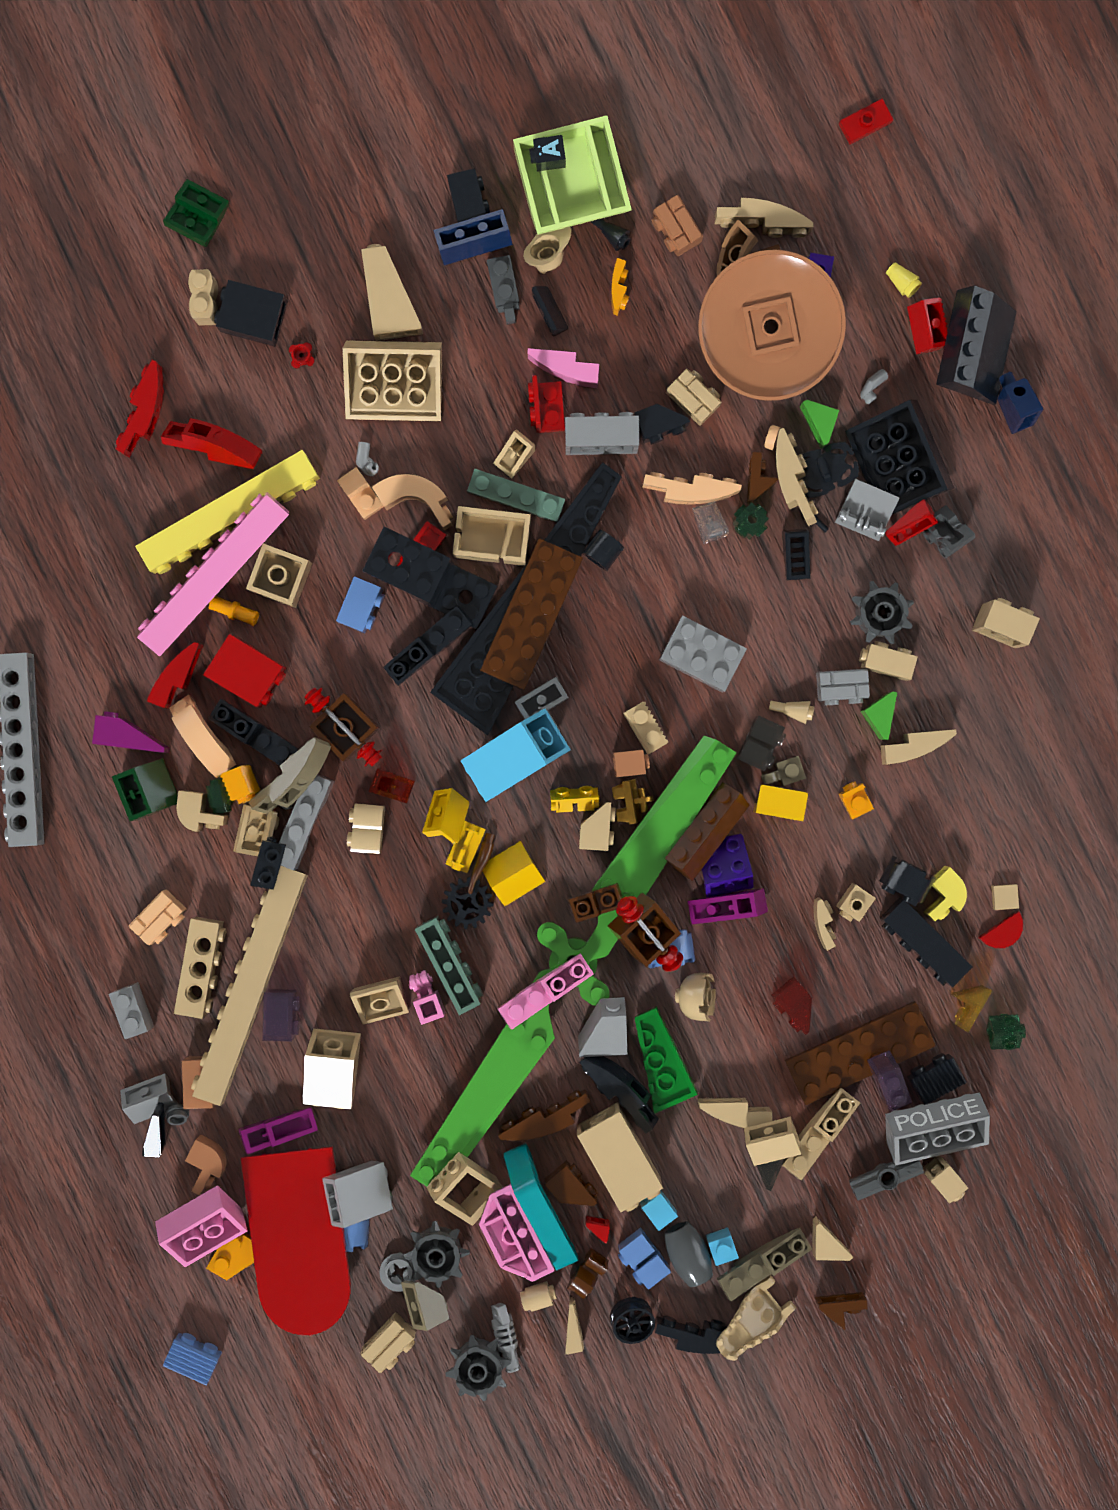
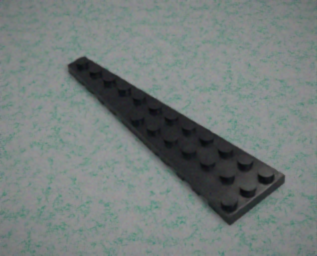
M602 462L544 541L581 557L622 476ZM527 564L430 692L486 735H489L514 686L484 673L480 669Z

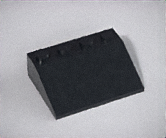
M974 285L957 290L936 385L996 405L1001 385L999 377L1003 375L1017 311L995 293Z
M908 400L845 431L866 483L900 497L892 515L915 506L923 499L925 501L954 488L918 400Z

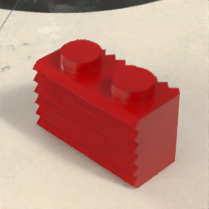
M940 297L921 300L907 307L916 354L933 352L945 346L948 328L946 327L947 323L945 322L946 318L944 317L945 313L943 312L944 308L942 307L943 303H941L942 299Z

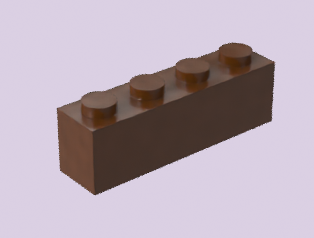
M722 782L665 857L667 862L676 871L693 881L750 804L740 792Z

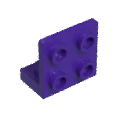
M743 835L727 836L701 869L706 898L753 888V873Z

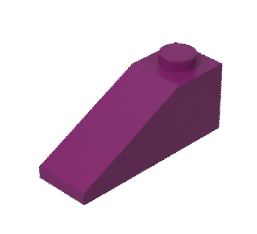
M104 711L103 716L95 715L92 744L163 753L170 752L168 746L129 720L118 718L119 713Z
M764 888L688 901L692 924L758 917L768 912Z

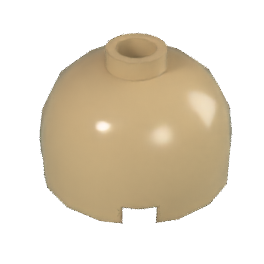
M711 973L691 974L683 980L680 989H676L675 1001L679 1003L684 1015L690 1019L710 1021L711 1019L708 1015L713 1016L716 989L711 990L710 982H715Z

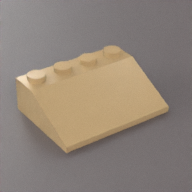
M345 342L343 346L346 419L441 421L442 342Z

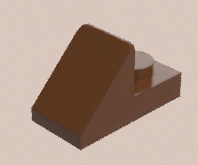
M752 452L750 455L746 504H752L779 480L772 477H760L761 474L765 473L766 460H762L761 452Z
M863 1292L815 1297L819 1310L843 1330H845L844 1312L857 1314L861 1310L868 1309L867 1299Z

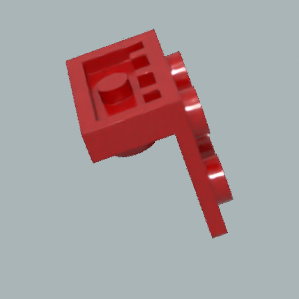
M532 375L533 382L528 383L529 403L534 402V407H530L531 426H536V433L565 431L561 381L538 383L537 375Z

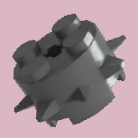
M870 581V591L863 597L853 596L851 599L857 606L856 617L850 623L851 625H859L861 630L865 632V642L870 643L875 637H885L890 644H894V633L901 630V628L911 629L913 626L906 618L909 614L908 608L914 602L913 600H905L904 596L898 593V583L896 582L889 588H879L874 581ZM879 607L881 608V610L885 609L886 614L883 615V618L881 616L879 617L877 611H879Z
M433 1221L431 1228H427L421 1233L412 1231L411 1236L415 1242L413 1251L404 1254V1258L412 1260L413 1268L416 1271L414 1275L415 1280L424 1277L426 1281L435 1282L437 1288H439L442 1281L449 1279L451 1275L459 1278L462 1277L463 1274L459 1268L460 1258L469 1255L470 1250L461 1248L458 1238L460 1230L458 1228L452 1230L440 1227L437 1221ZM438 1251L441 1253L440 1257H435L433 1252Z
M470 1335L469 1341L459 1350L450 1349L451 1354L455 1358L454 1367L446 1371L445 1374L446 1377L456 1380L459 1396L468 1394L476 1397V1395H479L482 1401H486L487 1393H492L498 1386L506 1387L507 1384L501 1378L502 1369L510 1365L511 1360L502 1357L501 1352L497 1349L498 1341L496 1339L489 1342Z

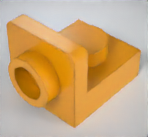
M854 781L842 787L844 791L839 793V796L852 820L874 809L864 790L866 787L863 783L857 784Z

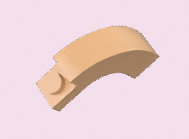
M410 474L395 475L372 486L386 510L405 500H418L429 506L444 531L453 526L450 521L453 516L446 505L440 506L448 501L447 497L438 486L423 477Z
M189 694L169 708L173 715L172 720L179 733L211 774L218 778L222 773L227 772L236 765L230 751L209 728L194 699Z

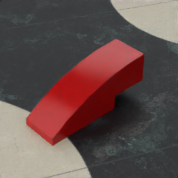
M194 642L180 652L160 674L152 687L147 702L169 709L177 688L188 689L204 645Z

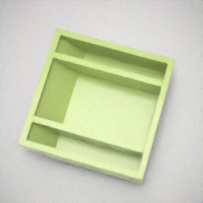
M607 115L513 139L514 152L537 235L631 211ZM562 135L566 168L537 172L536 163L531 164L529 148H533V139Z

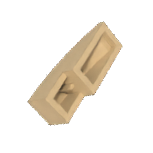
M956 729L903 734L904 744L880 746L882 765L905 762L932 752L957 734Z
M746 1098L698 1099L700 1109L719 1120L741 1128L772 1121L770 1107H748Z

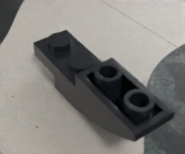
M458 605L422 636L416 638L383 668L399 686L456 641L474 623Z
M223 699L219 700L208 717L210 721L279 766L290 755L299 750V748L288 742L287 739Z
M604 1056L583 1057L580 1061L582 1069L596 1083L599 1092L605 1095L608 1100L617 1096L620 1105L628 1110L633 1117L634 1123L645 1134L653 1130L659 1118L647 1104L651 1097L647 1089L632 1074L614 1061Z
M656 1316L655 1333L673 1338L675 1349L700 1354L720 1353L716 1346V1340L728 1327L722 1321L712 1319L710 1322L704 1320L703 1327L700 1329L697 1324L691 1322L682 1324L676 1322L677 1320L670 1316H663V1318Z

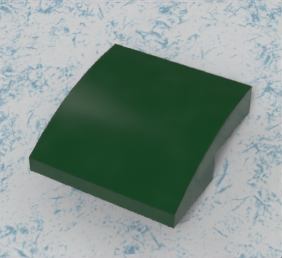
M186 179L175 195L174 205L163 220L164 226L207 247L227 211L229 201Z

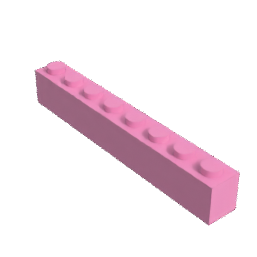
M268 492L264 496L261 494L257 495L250 504L253 508L247 514L243 511L234 521L236 527L231 532L227 529L218 539L220 544L215 550L212 547L209 548L202 556V559L205 561L199 567L194 565L186 574L188 580L183 585L178 583L171 590L170 594L172 597L168 602L161 601L154 609L156 615L151 620L146 618L138 627L140 632L137 638L158 656L165 652L289 515V511Z

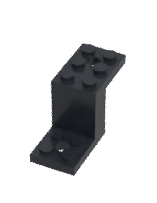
M385 526L362 570L407 592L413 599L444 614L449 613L454 607L459 605L474 623L471 627L478 629L498 587L454 565L451 558ZM393 553H399L403 557V561L399 566L395 567L389 563V557ZM463 591H469L473 595L472 601L468 604H463L459 600V595Z

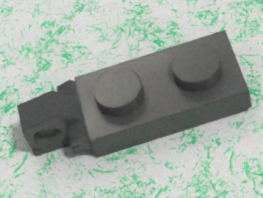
M510 255L487 259L496 309H498V313L504 312L507 325L515 324L514 310L519 309L520 303Z

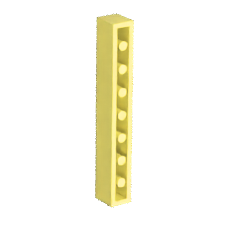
M301 450L135 547L150 572L163 574L172 568L171 564L178 560L179 562H184L191 558V553L197 549L204 550L213 545L212 541L220 537L227 529L231 532L236 527L234 521L243 511L247 514L253 508L250 504L258 494L264 496L268 492L278 502L283 501L285 503L296 497L295 493L301 489L306 491L314 487L320 477L306 453Z

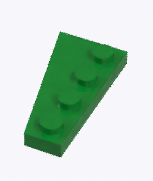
M657 1006L636 1015L635 1023L643 1053V1062L649 1082L648 1086L652 1097L654 1114L698 1095V1091Z

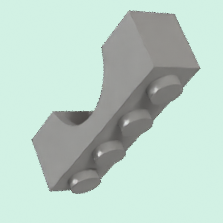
M317 774L306 791L297 799L279 843L286 844L281 866L293 871L298 869L306 851L312 828L328 799L335 782L334 780Z

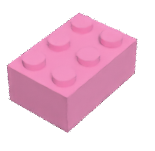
M218 1185L155 1221L159 1245L184 1267L247 1232L243 1209Z

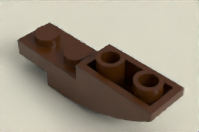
M579 1089L575 1090L567 1096L568 1100L561 1104L556 1102L549 1106L545 1114L540 1106L535 1109L531 1106L521 1113L522 1117L515 1121L510 1119L500 1126L501 1130H499L498 1136L500 1140H529L560 1131L575 1123V1117L572 1113L591 1102L586 1089L581 1092Z

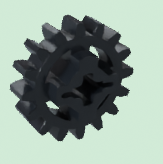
M471 877L467 878V882H463L462 878H458V885L451 882L449 885L452 890L444 891L448 898L441 900V903L447 904V907L442 911L443 913H450L447 920L455 919L456 927L460 923H464V929H467L468 925L472 923V926L477 928L478 920L484 924L486 920L483 916L491 915L487 908L494 906L493 902L488 901L493 894H486L485 891L488 885L479 886L480 879L476 881L472 894L456 892L460 888L469 887ZM478 891L483 897L484 905L478 902L476 896ZM468 897L472 898L471 903L474 904V907L469 906L466 909L463 907L464 902H462L461 899L466 900ZM452 901L457 903L459 909L457 914L453 910ZM472 912L479 914L474 918H465L467 914Z

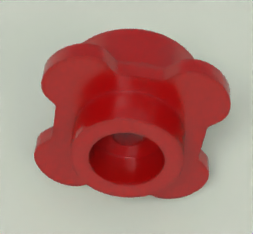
M305 342L304 344L290 346L291 365L294 368L298 369L303 365L312 366L315 359L311 354L312 345Z

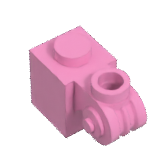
M426 970L416 975H410L409 980L410 989H413L417 994L413 1004L421 1025L442 1018L446 1013L438 990L434 991L432 988L433 978Z

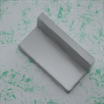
M166 1074L120 1090L122 1110L134 1124L150 1119L158 1102L164 1104V1111L171 1105L178 1104L171 1095L170 1082Z

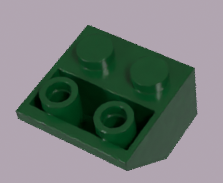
M163 758L112 776L129 821H137L177 805L178 794Z

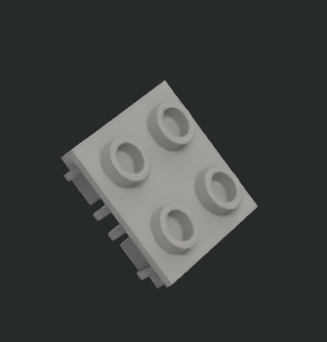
M855 478L835 523L879 541L886 532L887 528L885 527L900 497Z

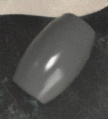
M688 1221L678 1223L665 1231L666 1249L679 1277L689 1287H696L710 1280L713 1277L712 1262L705 1242L698 1231Z

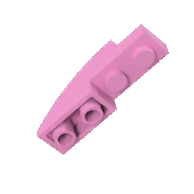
M578 954L517 993L515 997L497 1009L509 1028L514 1029L551 1002H555L591 977L594 973L583 956Z

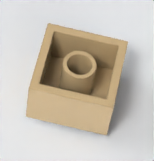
M263 543L246 589L296 608L313 563Z
M998 598L997 600L982 604L972 631L1016 649L1029 645L1040 618L1033 616L1034 612L1027 608H1014L1011 606L1012 603L1010 601Z

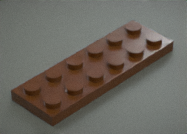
M540 538L538 539L480 671L525 690L583 557Z
M914 1001L784 1061L803 1103L808 1105L838 1091L840 1088L843 1089L927 1051L936 1045L919 1007Z

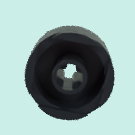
M892 855L879 880L883 883L881 888L893 895L896 891L903 894V900L914 906H917L918 902L923 904L936 877L931 875L930 879L926 878L927 874L925 871L904 860H901L899 864L895 862L897 857Z

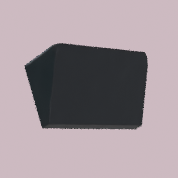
M547 286L532 287V297L552 336L568 330V325L550 289Z

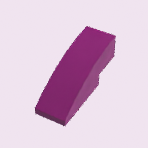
M308 1107L269 1118L238 1130L244 1150L247 1154L266 1147H274L318 1131L312 1108Z

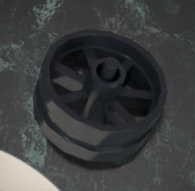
M628 1297L620 1300L613 1306L610 1312V1323L613 1333L622 1343H640L646 1340L654 1331L655 1318L652 1314V1309L649 1303L642 1298ZM645 1313L649 1314L648 1317H642Z

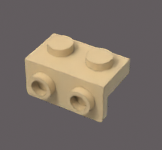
M244 804L233 851L258 856L262 840L265 841L267 837H272L274 830L278 827V813L272 810L270 813L265 814L252 810L250 805Z

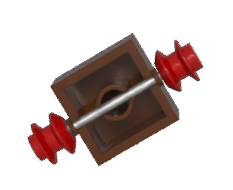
M314 687L304 697L307 700L304 705L311 704L313 706L312 713L322 712L309 726L321 740L330 743V749L343 762L347 761L358 751L357 759L364 758L366 760L365 767L369 764L373 767L382 758L380 753L383 750L376 751L373 748L375 742L367 741L380 727L348 694L343 693L329 706L330 695L324 697L321 694L323 688L317 690Z
M643 892L637 898L635 896L622 898L616 908L618 916L608 925L609 929L630 954L646 968L656 959L662 965L664 971L677 970L682 964L683 955L678 952L675 945L670 944L681 935L680 931L659 905Z

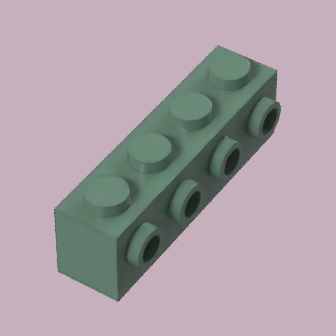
M436 916L417 926L415 931L458 1014L461 1015L480 1005L483 992L478 983L473 984L470 978L472 971L468 963L461 961L458 955L461 953L460 947L456 940L451 941L448 935L450 928L445 919L440 920L439 916Z

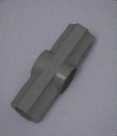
M920 1160L896 1166L894 1161L890 1163H880L875 1169L850 1179L849 1183L857 1201L882 1190H893L899 1183L923 1174L924 1171ZM891 1172L889 1180L881 1181L883 1173Z

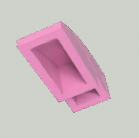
M528 348V359L552 376L576 385L597 388L599 364L575 362L576 352Z

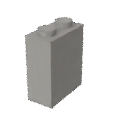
M368 1161L322 1178L332 1226L346 1228L393 1210L392 1193L389 1190L388 1172L384 1162Z

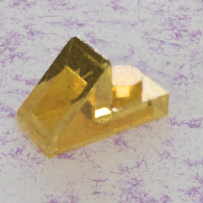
M980 985L951 993L952 996L966 1003L964 1007L957 1011L955 1025L969 1032L992 990Z

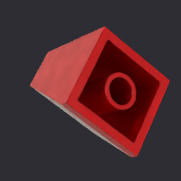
M229 634L203 675L255 707L261 708L263 705L267 706L272 699L273 694L271 691L275 685L279 686L286 676V673H284L286 667L241 638Z

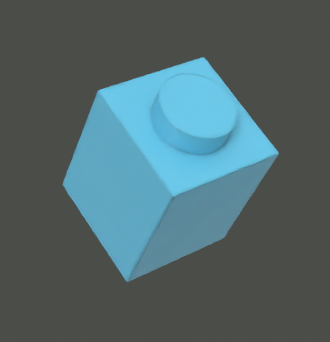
M660 1190L661 1193L650 1200L645 1198L640 1201L641 1208L658 1231L678 1217L676 1209L662 1190Z
M729 1228L706 1235L716 1266L739 1258Z

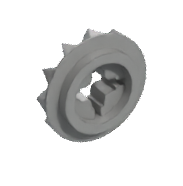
M401 1252L390 1254L383 1260L379 1271L380 1279L388 1289L401 1292L403 1291L402 1281H416L414 1279L416 1271L413 1268L412 1260L405 1259L404 1254ZM395 1264L399 1268H406L403 1271V1279L399 1274L392 1275L395 1271Z

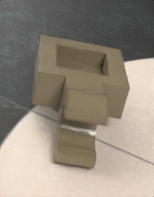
M799 756L775 763L776 771L761 775L764 784L780 780L782 786L806 779Z

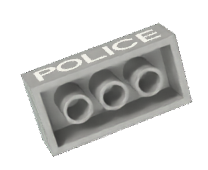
M980 1092L965 1094L948 1100L943 1099L931 1104H921L909 1109L894 1110L891 1113L885 1114L886 1142L895 1166L989 1144L990 1115Z

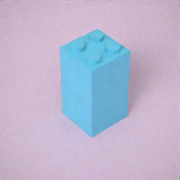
M543 709L462 759L461 763L476 785L478 792L487 802L571 749L547 710Z

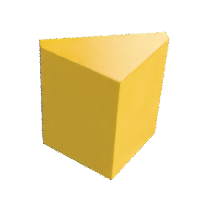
M521 841L491 858L483 870L490 887L504 906L545 882Z

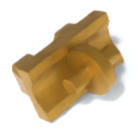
M636 779L623 781L622 784L612 787L614 799L625 798L626 802L625 808L616 809L617 821L629 822V825L641 822L643 820L642 812L648 811L647 802L654 801L653 796L646 797L644 788L637 789Z

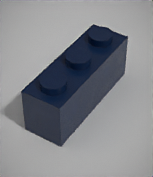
M503 209L433 230L444 265L513 245Z

